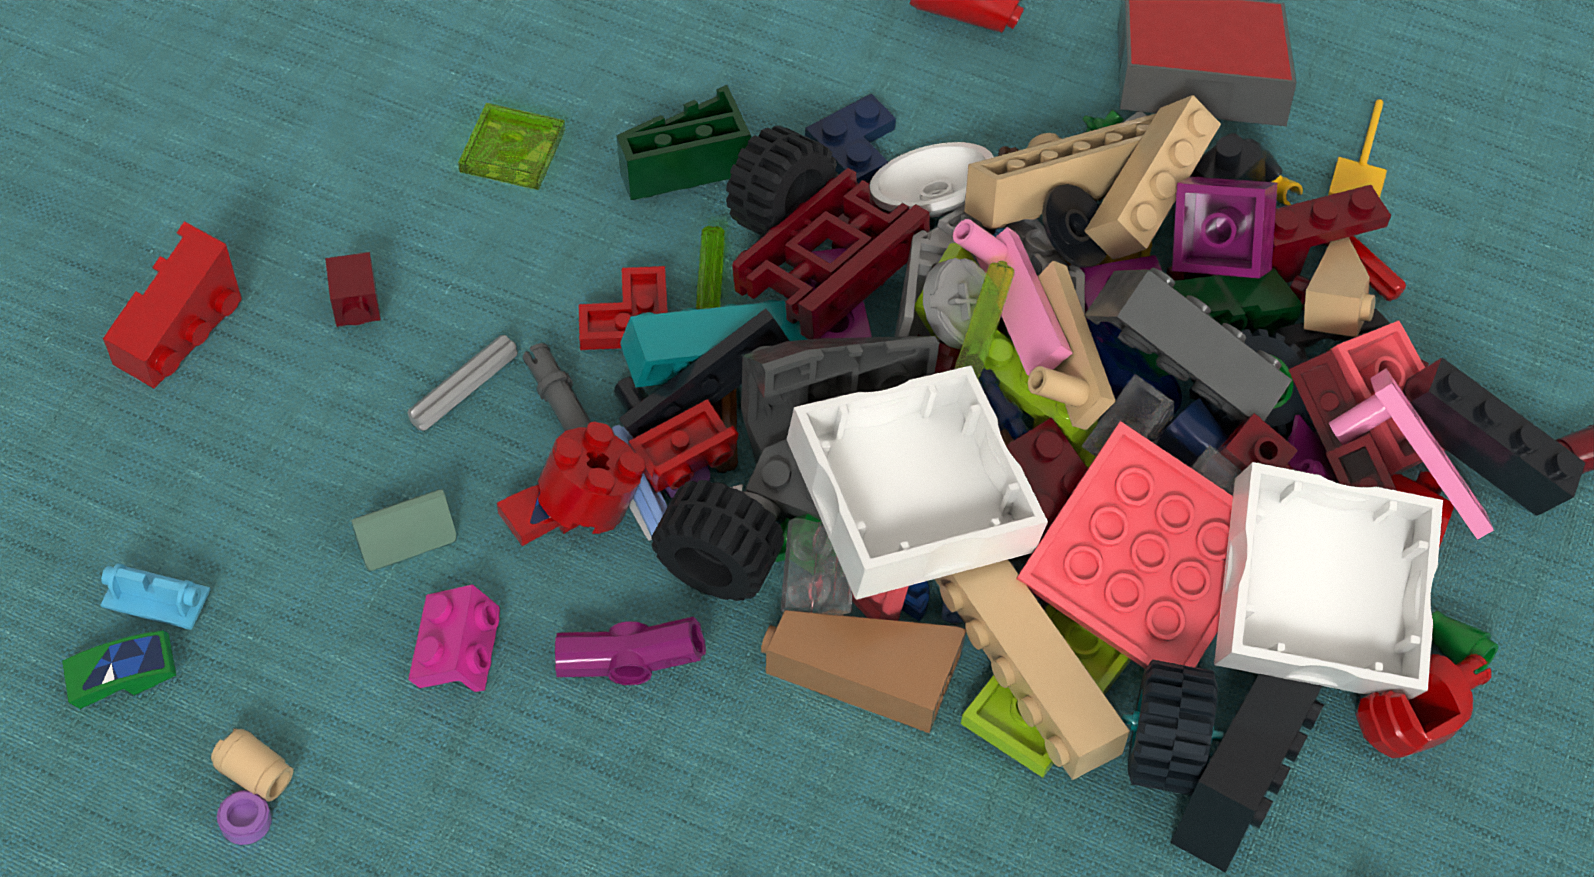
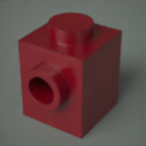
M370 252L325 258L330 301L336 327L362 325L366 322L380 321L376 281Z
M1254 413L1239 423L1212 457L1237 477L1252 462L1293 470V467L1288 462L1298 450Z

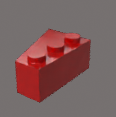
M185 221L176 232L182 239L169 258L165 259L160 256L152 268L158 274L142 295L135 291L103 337L112 364L154 389L165 377L172 375L177 370L180 362L196 346L205 342L213 328L225 316L231 315L242 300L227 245Z

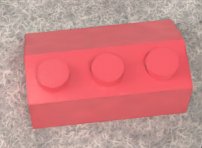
M1400 321L1363 334L1330 349L1338 362L1357 405L1375 394L1370 378L1387 368L1403 391L1407 379L1425 368ZM1392 417L1370 430L1391 476L1393 474H1400L1423 462Z

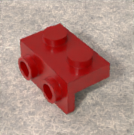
M707 399L628 441V445L645 460V470L643 473L655 492L658 493L667 487L673 490L685 485L686 482H689L694 477L696 471L708 465L711 468H715L727 462L734 455L739 433L734 426L726 428Z

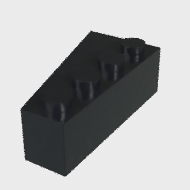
M1263 674L1258 675L1198 781L1171 840V844L1226 873L1250 825L1260 829L1273 803L1272 800L1265 797L1267 792L1270 791L1276 795L1279 793L1291 769L1283 764L1285 758L1295 762L1308 737V735L1300 732V729L1303 726L1310 731L1312 730L1324 706L1323 703L1316 700L1322 688L1321 685Z

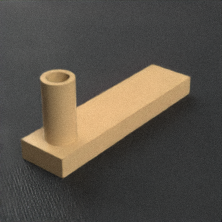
M1052 261L1038 278L1073 354L1053 370L1043 366L1034 368L1028 379V389L1032 394L1065 403L1072 426L1087 430L1116 400L1067 266Z

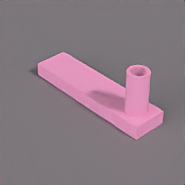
M970 219L961 221L954 229L953 240L976 256L980 268L985 271L990 279L996 295L994 300L1026 374L1030 376L1032 370L1037 366L1055 369L1073 352L1019 235L1006 227L1000 234L994 237Z
M1387 368L1370 378L1375 392L1374 395L1329 422L1337 439L1342 445H1345L1392 417L1477 540L1494 530L1487 512Z

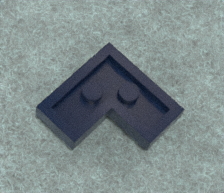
M871 93L806 127L805 137L823 144L832 151L831 156L836 159L837 166L835 171L838 174L850 168L856 172L858 184L862 180L869 183L875 173L888 163L872 146L871 142L895 130L896 118Z

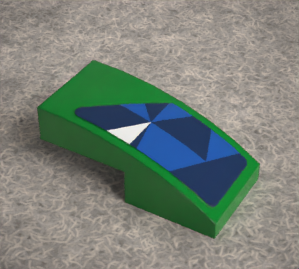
M164 630L111 641L62 660L68 702L79 709L122 689L132 695L139 694L176 676L169 634Z

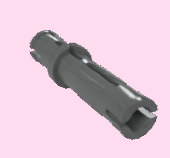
M539 343L531 346L530 350L536 358L533 359L530 352L525 351L523 361L538 383L537 392L540 398L549 402L565 431L578 427H587L591 420L572 390L573 381L570 375L565 373V371H561L547 344Z

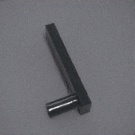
M765 308L649 396L643 387H635L632 377L621 379L616 384L614 393L627 413L622 415L619 420L634 439L707 399L713 406L742 384L743 355L751 353L762 346H774L790 340L774 317Z

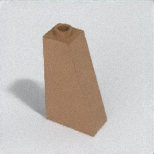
M785 610L778 626L770 625L761 645V652L766 654V674L930 733L962 655L966 629L957 626Z

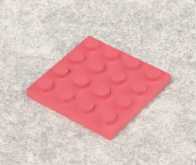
M1120 421L1016 579L1024 583L1033 594L1144 669L1152 660L1196 667L1218 632L1233 496Z

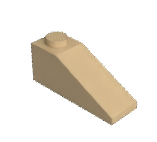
M1349 237L1330 242L1306 289L1304 329L1357 337L1364 321L1372 320L1375 308V295L1368 294L1370 277Z

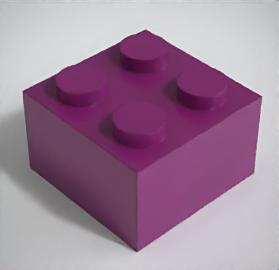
M1189 177L1178 182L1172 271L1261 278L1271 271L1277 183Z

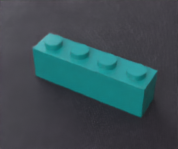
M767 300L756 304H727L718 308L698 310L686 308L679 312L660 314L646 312L637 316H631L620 345L634 385L637 388L667 383L765 308L774 317L790 341L808 339L801 335L799 321L793 324L787 320L785 301Z

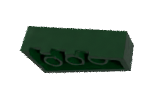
M1272 268L1271 271L1261 278L1216 275L1175 281L1173 287L1185 298L1190 295L1205 303L1211 309L1209 316L1220 325L1227 323L1240 331L1249 329L1251 334L1257 329H1264L1268 331V337H1272L1274 331L1279 328L1294 325L1304 306L1275 268ZM1120 341V345L1147 382L1169 375L1156 366L1158 355L1155 353H1144L1135 347L1131 349Z

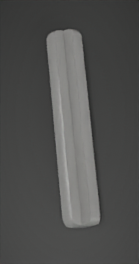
M506 335L498 336L413 405L407 412L409 421L418 430H427L517 356L516 344Z

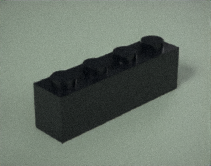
M1443 357L1407 379L1403 393L1440 446L1534 515L1538 516L1574 498L1586 462Z

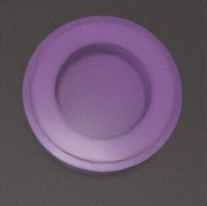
M248 790L235 792L223 800L217 812V822L227 840L234 844L247 845L265 836L271 826L272 815L265 799L258 794L254 795Z

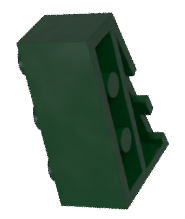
M728 85L716 89L717 96L701 104H698L696 100L683 104V112L666 120L662 115H659L616 135L620 175L630 200L649 198L663 193L730 180L732 165H735L738 160L737 155L741 149L747 147L751 134Z

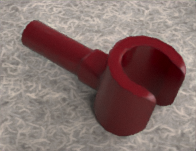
M1298 274L1290 288L1304 305L1302 309L1305 310V294L1311 280Z

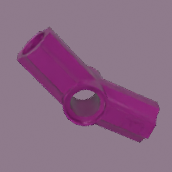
M694 616L649 627L639 622H620L613 625L609 632L556 633L555 637L556 677L608 676L611 681L621 685L631 686L645 683L651 679L652 671L701 661L702 656L706 655V642L702 634L701 624Z

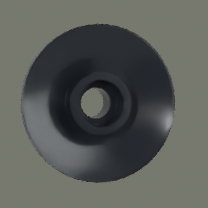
M1064 184L1052 189L1044 200L1042 217L1046 234L1055 250L1067 262L1080 268L1094 267L1107 256V253L1085 232L1099 205L1083 189L1074 185Z

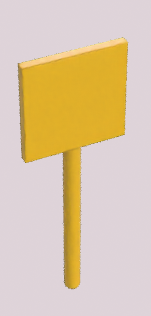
M1378 99L1375 102L1359 162L1338 157L1328 195L1371 184L1380 197L1387 170L1368 165L1367 162L1381 115L1383 100Z

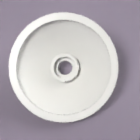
M965 142L939 143L909 151L889 161L875 173L870 182L873 201L890 213L901 203L909 206V209L915 204L929 211V218L944 216L965 205L968 164L990 159L994 156L988 149L980 145Z

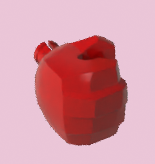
M1430 654L1428 691L1410 700L1407 699L1405 694L1394 693L1392 690L1381 693L1376 691L1364 696L1360 700L1355 715L1364 739L1379 752L1390 758L1405 757L1446 742L1461 729L1472 715L1473 695L1471 690L1490 681V668L1478 674L1474 673V670L1487 664V661L1480 655L1471 654L1465 660L1455 665L1448 657Z

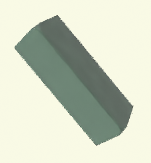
M443 489L351 520L358 548L369 571H374L454 543L457 540Z

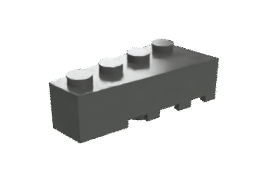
M1151 268V270H1122L1113 272L1084 316L1096 325H1099L1100 322H1110L1121 330L1117 337L1118 340L1131 349L1135 347L1144 353H1155L1158 355L1156 366L1180 380L1187 381L1189 377L1195 382L1191 389L1238 422H1242L1254 413L1263 421L1266 420L1292 381V379L1279 370L1282 364L1276 358L1262 350L1255 352L1244 343L1247 337L1240 330L1227 323L1220 325L1209 316L1211 309L1205 303L1190 295L1185 298L1173 288L1175 281L1161 270Z

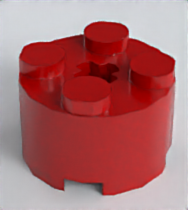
M594 421L590 422L587 427L567 430L555 440L538 480L540 488L539 504L549 517L568 529L575 523L583 527H595L592 534L613 530L623 520L645 470V460L641 455L635 453L626 442L614 435L613 430L607 424Z

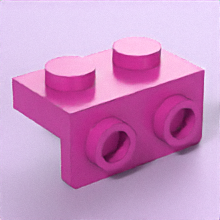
M473 584L426 595L408 680L419 688L461 681L474 692L484 691L491 666V656L499 624L500 607Z

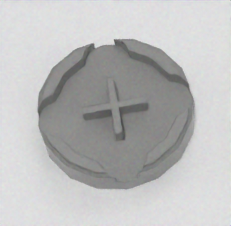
M954 258L937 263L928 272L923 286L924 310L927 321L936 336L949 347L962 350L984 344L993 334L998 320V308L993 310L991 298L996 297L995 290L985 271L974 261L966 258L961 260Z

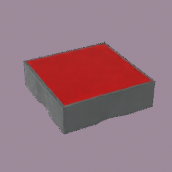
M1122 0L1118 23V57L1122 63L1119 76L1120 109L1157 113L1160 108L1194 95L1215 118L1228 121L1287 126L1297 82L1285 3L1262 0Z

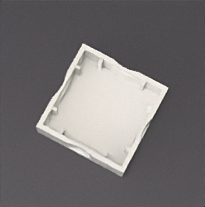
M972 366L911 379L887 390L856 392L794 407L787 442L856 600L1033 553L1037 548L1048 521L1020 464L1011 455L1002 439L998 419Z
M1252 462L1235 478L1214 665L1366 695L1376 691L1381 693L1392 690L1394 693L1405 694L1407 699L1410 700L1428 691L1433 630L1430 598L1432 581L1438 567L1443 500L1380 487L1347 486L1328 480L1320 475Z

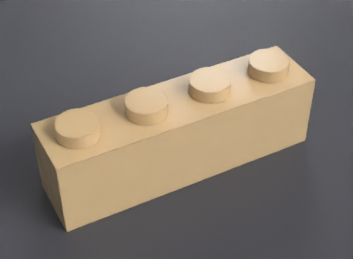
M1194 95L1166 105L1158 110L1085 229V232L1113 260L1147 249L1176 200L1177 183L1190 177L1221 125Z

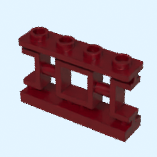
M847 168L836 178L829 180L824 188L808 201L801 203L780 224L769 229L766 235L737 256L732 264L735 292L742 296L747 294L752 299H755L770 287L788 298L785 301L787 320L793 324L797 321L800 322L802 336L807 339H818L908 262L913 236L922 230L927 233L930 231L929 211L917 204L909 209L908 205L901 203L890 214H886L869 204V183L862 180L858 184L856 172ZM844 213L851 221L846 223L838 217ZM869 229L879 236L872 241V238L864 232ZM827 238L847 249L832 263L812 253ZM785 261L794 268L789 273L779 267ZM810 278L821 284L814 291L813 287L805 283Z

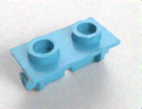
M117 563L114 567L106 566L102 573V584L108 585V590L100 606L192 630L211 589L189 580L183 581Z

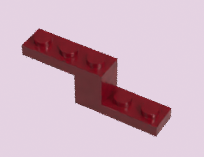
M1371 184L1277 208L1275 213L1272 268L1276 269L1286 283L1294 281L1295 277L1301 274L1310 247L1385 228L1390 221L1391 214ZM1172 266L1168 267L1166 272L1174 281L1216 276L1215 274L1172 271Z
M1332 350L1288 369L1327 451V458L1339 483L1353 487H1380L1397 491L1370 431L1352 442L1342 445L1329 425L1330 421L1357 405Z

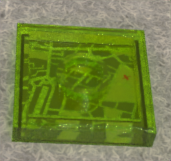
M486 103L458 161L459 172L539 190L565 132V120Z

